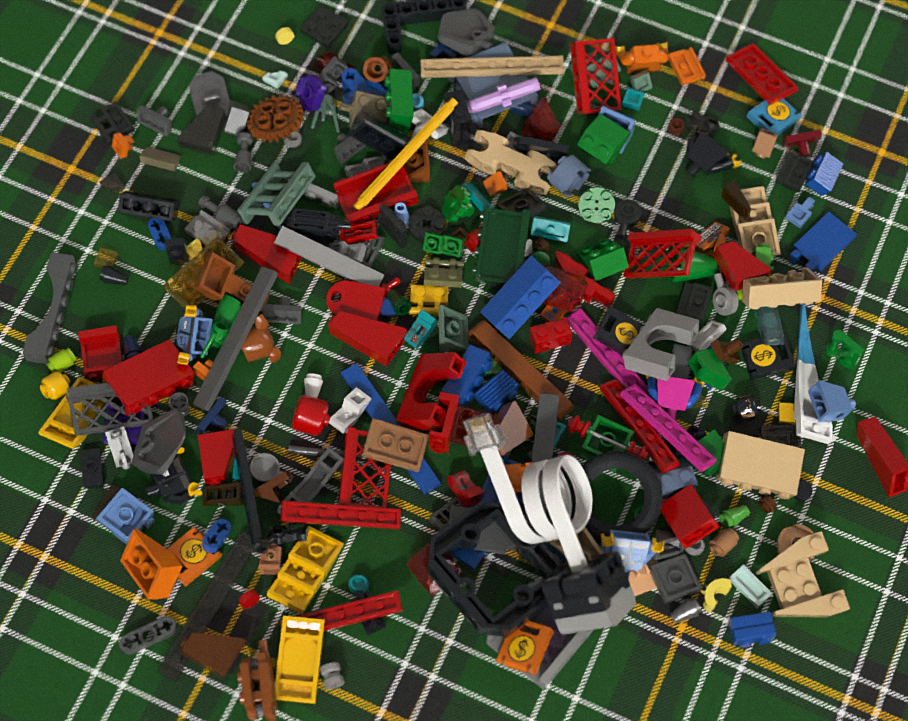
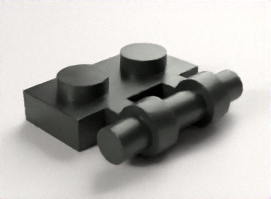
M117 101L101 109L102 116L98 117L97 114L91 116L93 126L100 131L101 138L108 145L112 144V136L114 134L121 133L122 136H126L135 131L133 124ZM109 123L111 127L106 129L104 124Z
M383 204L379 207L381 213L378 214V224L402 249L407 245L408 229L404 226L405 223L401 219L398 220L394 215V211Z

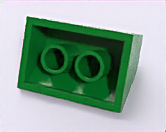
M390 69L388 76H385L384 86L387 87L385 102H388L386 117H389L390 126L407 136L414 117L411 70Z

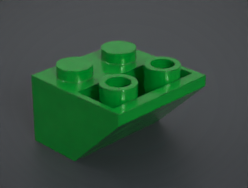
M602 239L598 241V244L585 246L582 250L576 252L581 264L588 269V276L595 281L629 268L624 247L610 239Z

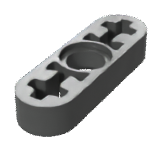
M165 616L124 635L119 641V646L123 653L127 655L135 654L173 636L177 631V624L172 617ZM167 622L171 625V630L169 631L163 629L165 627L164 624ZM157 626H158V629L160 630V633H161V635H159V636H158V633H157V631H156V629H155V627H157ZM153 631L154 637L151 640L146 641L143 639L144 632ZM136 636H139L142 644L139 645ZM130 640L131 643L134 642L132 644V648L130 649L126 646V641Z

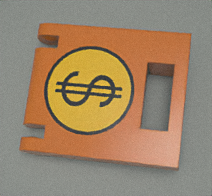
M196 527L190 529L167 548L187 569L183 573L180 572L177 578L185 587L222 557L220 551L213 555V553L203 550L202 541L204 535L201 532L197 533L198 529Z
M528 621L509 637L505 638L496 662L501 665L504 662L506 667L528 673L530 668V674L536 675L554 631L550 627ZM525 627L539 631L538 636L526 633Z

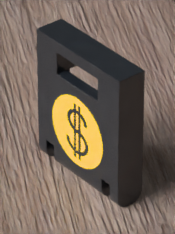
M610 305L593 338L623 356L625 349L630 347L632 339L637 337L640 328L644 325ZM607 321L611 324L614 322L610 332L603 329Z
M785 332L742 342L744 345L741 348L743 349L742 355L748 373L752 372L749 374L751 380L795 370V363ZM782 346L787 356V359L781 360L778 348Z

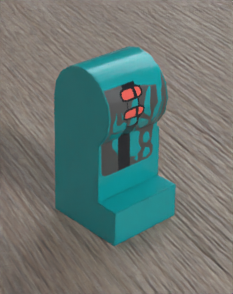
M421 310L418 318L406 333L404 341L418 349L439 322L430 314Z

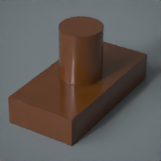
M738 337L729 343L719 340L710 343L718 360L734 365L741 361L737 351L743 348L744 345Z

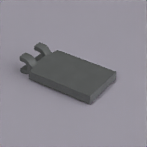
M451 505L449 508L448 525L471 508ZM493 522L481 531L479 543L472 550L505 555L506 549L516 551V545L499 525ZM471 534L465 535L468 539H474V536Z

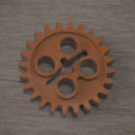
M279 94L278 98L272 95L271 99L265 97L264 102L259 100L260 105H253L255 110H249L250 115H248V120L246 121L248 130L253 137H256L257 140L262 139V142L268 139L269 143H271L273 139L279 142V138L286 140L287 135L292 137V131L298 132L297 127H302L301 122H304L303 117L305 114L299 100H295L294 97L289 99L288 95L282 98V95Z

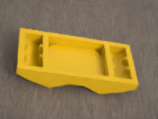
M79 376L72 387L94 385L97 383ZM66 395L39 430V435L72 449L79 446L88 435L75 436ZM95 400L92 405L102 410L106 403L102 400ZM81 402L74 403V408L81 413L87 407ZM89 408L85 415L94 420L98 413ZM82 418L78 422L79 429H86L91 425Z
M283 616L275 681L277 700L315 704L325 620Z

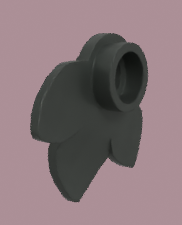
M692 112L694 119H685L689 126L703 132L713 133L719 130L720 123L716 119L705 117L696 112Z

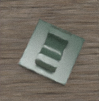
M647 70L630 77L633 90L644 92L652 88L650 73Z

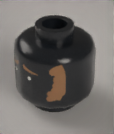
M753 395L737 397L735 402L732 403L734 417L738 418L741 422L755 420L758 418V412H762L760 400L756 401Z

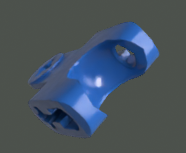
M348 68L342 73V88L346 92L342 95L345 104H351L354 91L385 97L386 91L378 82H371L368 79L364 80L357 70Z

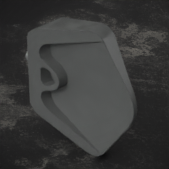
M477 9L452 11L445 13L441 18L438 40L469 57L483 49L492 48L495 27Z
M173 409L144 424L132 458L133 466L146 473L162 475L168 470L185 439L186 428L183 413Z

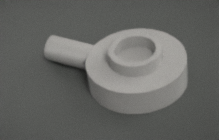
M721 273L715 274L714 278L718 289L713 295L714 308L720 315H731L738 308V296L734 289L725 287Z
M268 453L255 456L250 463L252 478L262 484L283 473V471H280V465L276 457Z

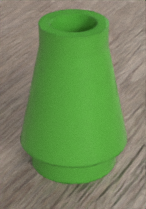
M746 505L725 510L719 516L720 523L725 529H733L745 517L750 515V511Z

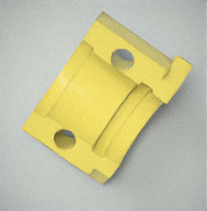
M716 579L708 586H705V591L701 590V593L705 595L704 609L711 613L717 604L714 595L717 593L727 595L732 587L730 579Z

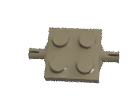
M354 91L353 100L350 105L342 102L339 105L341 106L339 110L349 112V127L352 126L355 117L362 111L370 113L380 121L386 123L389 121V117H386L388 102H385V97Z

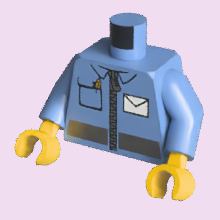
M186 305L185 316L187 317L181 318L179 326L176 328V343L183 350V352L179 353L177 363L188 365V362L195 359L197 354H202L210 339L213 319L202 318L203 312L197 308V305Z
M610 530L609 537L601 534V550L603 553L616 551L620 554L628 579L630 570L640 571L642 566L647 564L656 553L664 550V540L656 542V538H652L651 543L649 535L645 533Z

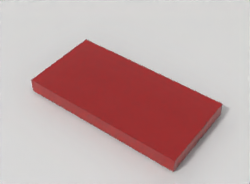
M754 43L726 56L725 61L769 105L798 91L799 87Z

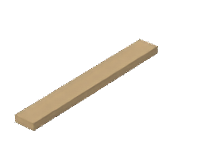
M563 56L421 59V78L564 74Z

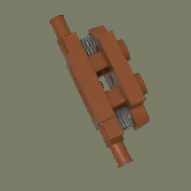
M267 640L259 641L260 653L257 654L258 659L252 660L251 657L242 659L240 671H237L238 682L242 684V691L239 692L241 704H244L245 709H247L249 720H259L260 715H263L267 721H276L277 699L274 671L270 662Z

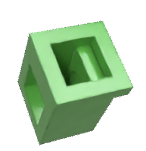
M758 244L757 247L752 248L751 254L773 271L774 266H770L773 262V253L769 244Z

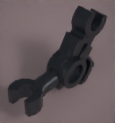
M285 525L273 526L267 538L259 537L255 540V543L261 544L256 552L261 554L267 553L271 544L294 542V540L305 542L308 536L307 528L292 530L286 529Z

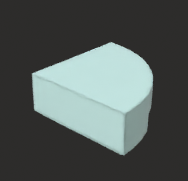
M284 71L267 73L263 76V81L278 89L288 77V74Z

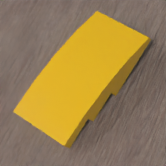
M310 526L307 527V541H298L289 553L287 561L278 572L277 579L267 592V597L300 614L304 613L344 545V543Z

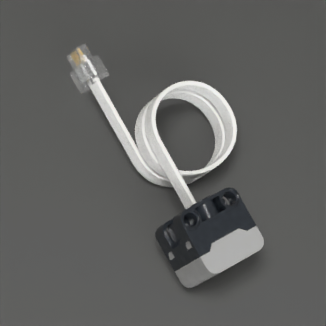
M489 413L466 419L463 423L468 434L464 436V440L471 456H474L480 450L507 521L514 534L529 544L557 539L561 542L568 561L561 562L542 581L543 593L546 596L560 633L570 634L618 625L634 607L635 595L618 552L599 554L590 561H586L576 534L581 532L588 523L592 512L593 500L590 483L581 464L573 456L564 455L530 463L525 468L522 476L523 502L528 518L534 529L541 535L539 536L531 530L524 518L498 450L507 444L500 425L493 424ZM561 466L570 478L576 498V509L572 523L570 520L572 498L568 483L560 469ZM540 470L543 472L542 487L544 499L553 524L549 522L540 499L538 484Z

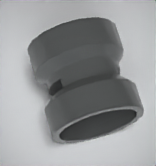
M181 392L171 395L169 398L171 410L177 409L183 413L184 417L187 416L190 412L187 396Z

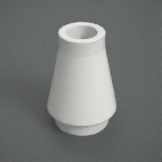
M306 375V378H304L305 395L318 397L323 384L321 375Z

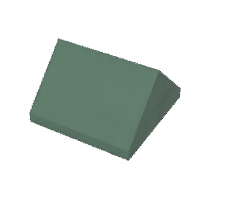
M440 305L439 352H466L469 347L468 316Z

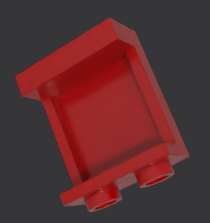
M116 325L78 332L85 379L98 381L102 378L104 370L123 362L120 335Z
M440 392L438 398V405L447 412L442 432L430 431L429 449L440 454L449 452L459 413V396Z
M692 484L682 488L677 494L667 498L662 503L661 512L685 549L719 528V525Z

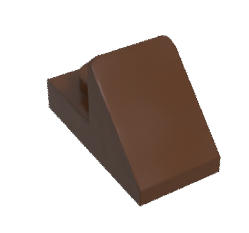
M285 471L253 490L254 495L282 502L283 499L276 487L278 486L281 489L288 485V480L293 478L291 473Z

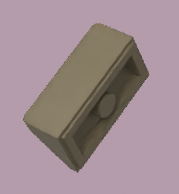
M148 146L139 156L141 163L174 172L181 159V155Z

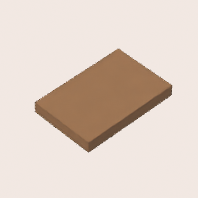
M372 418L362 456L419 472L429 435Z

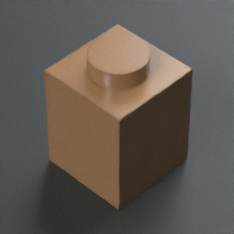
M761 128L752 152H755V155L761 158L770 157L779 134Z

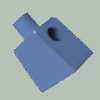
M819 380L808 390L818 422L840 421L855 409V400L848 398L846 390L842 386Z

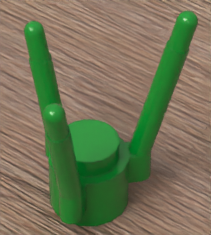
M222 322L213 323L210 339L200 355L201 358H204L213 341L221 342L223 339L225 341L229 333L227 332L229 328L226 324Z

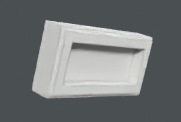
M711 320L699 331L692 345L687 346L693 347L692 350L696 352L706 350L710 343L715 341L727 329L724 324Z

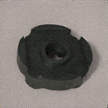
M428 205L417 209L408 219L409 232L417 241H424L425 232L444 233L445 219L432 206ZM425 222H429L431 227H423Z

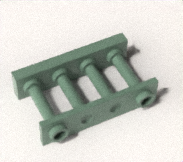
M273 162L237 210L244 223L249 224L255 215L269 216L275 226H280L316 177L308 162H302L296 171H281L278 163ZM282 178L290 179L287 184L279 183ZM272 191H281L278 196H270ZM263 203H272L269 208H261Z

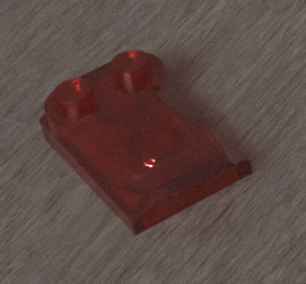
M540 263L561 282L542 304L573 313L574 308L581 304L588 285L585 277Z

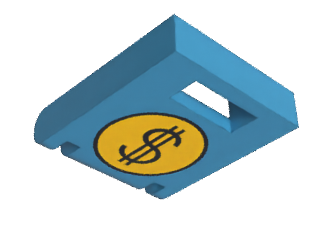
M785 99L769 105L764 100L748 112L747 118L760 130L763 128L780 135L798 122L802 114H796L797 110ZM763 115L773 126H768L760 116Z

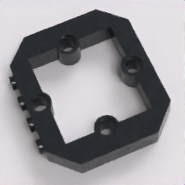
M480 501L431 537L427 573L478 634L509 637L549 606L542 590V581L532 588L527 585L517 586L511 597V604L493 617L474 595L476 589L474 581L467 577L460 578L444 558L459 547L467 550L476 548L481 531L493 522H496L516 545L517 553L520 556L526 557L544 579L561 563V560L556 554L550 552L546 542L531 544L530 547L524 546L522 543L524 541L519 539L512 531L501 503ZM528 524L531 530L535 533L533 527L530 524ZM471 534L474 536V539H468L465 535ZM460 588H467L469 593H462ZM523 595L527 600L522 601L517 596Z

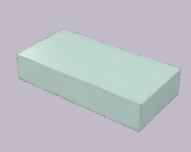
M742 565L729 577L731 583L756 608L760 607L773 594L745 565Z

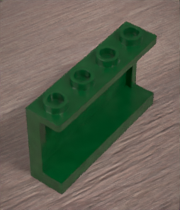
M486 205L485 210H481L480 221L483 222V228H479L477 238L481 239L480 246H476L475 257H478V264H474L472 275H476V281L504 285L524 263L531 210L523 209V213L491 209L489 208L490 205Z

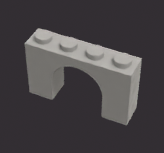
M656 308L653 314L649 315L646 324L640 328L637 337L632 339L630 347L625 349L623 353L625 369L668 381L675 371V355L654 349L649 345L658 340H673L691 346L699 334V320Z

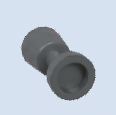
M246 132L237 135V143L241 147L240 151L236 153L233 167L238 172H249L252 169L251 154L248 152V146L252 144L253 136Z

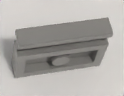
M202 210L185 227L187 234L195 239L198 238L202 244L213 251L231 233L230 228Z

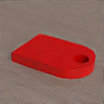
M345 280L337 282L329 289L326 302L328 308L335 316L339 311L379 321L387 290L383 287ZM341 294V299L338 302L332 301L333 295Z

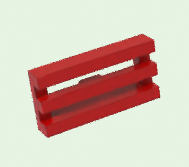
M376 220L351 225V230L340 229L341 241H345L348 245L378 239Z

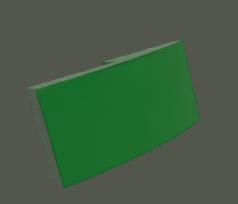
M425 232L423 251L460 258L462 257L465 239Z

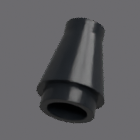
M109 265L108 267L103 266L99 280H102L103 283L126 286L129 275Z

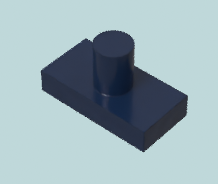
M440 42L431 51L430 59H443L445 56L449 59H457L460 53Z
M220 397L198 424L195 431L201 435L211 424L220 431H224L229 422L221 417L219 413L223 410L227 401Z

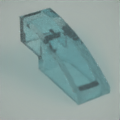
M764 306L754 309L758 320L757 328L764 344L784 345V335L777 307L770 308Z

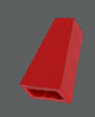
M240 224L238 230H235L232 235L235 249L260 266L276 271L278 273L277 277L290 284L302 257L274 244L277 238L276 235Z
M339 311L336 316L333 315L328 322L331 335L386 367L404 344V337L407 333V329L342 311Z
M876 416L858 422L856 435L888 497L907 491L908 463Z

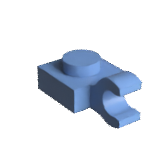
M808 197L803 205L796 203L785 219L801 228L811 217L812 212L810 210L814 206L815 200Z

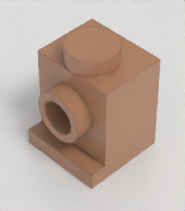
M271 544L267 553L260 555V574L278 575L282 566L283 555L282 547H278V544ZM267 555H271L274 557L270 559L267 558Z

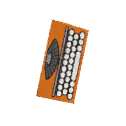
M715 221L699 234L701 241L700 244H696L695 250L702 254L707 253L716 245L719 234L723 233L724 237L729 234L730 228Z

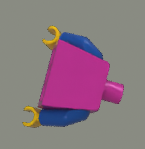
M646 375L650 397L661 408H665V412L674 420H676L677 410L685 411L686 408H691L700 398L705 384L703 381L699 382L696 377H694V380L670 377L668 381Z

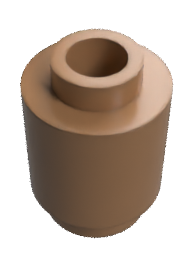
M731 528L723 529L709 542L710 551L715 556L724 557L737 545L739 540L738 534Z

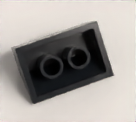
M364 111L355 117L348 134L391 160L395 159L410 142L409 137L401 131L395 130L388 126L386 122L380 121Z

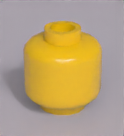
M58 371L53 372L42 379L40 390L47 399L56 400L66 394L70 379L66 374Z

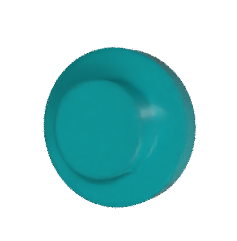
M355 575L349 580V589L353 594L359 591L365 593L369 588L368 579L363 575Z

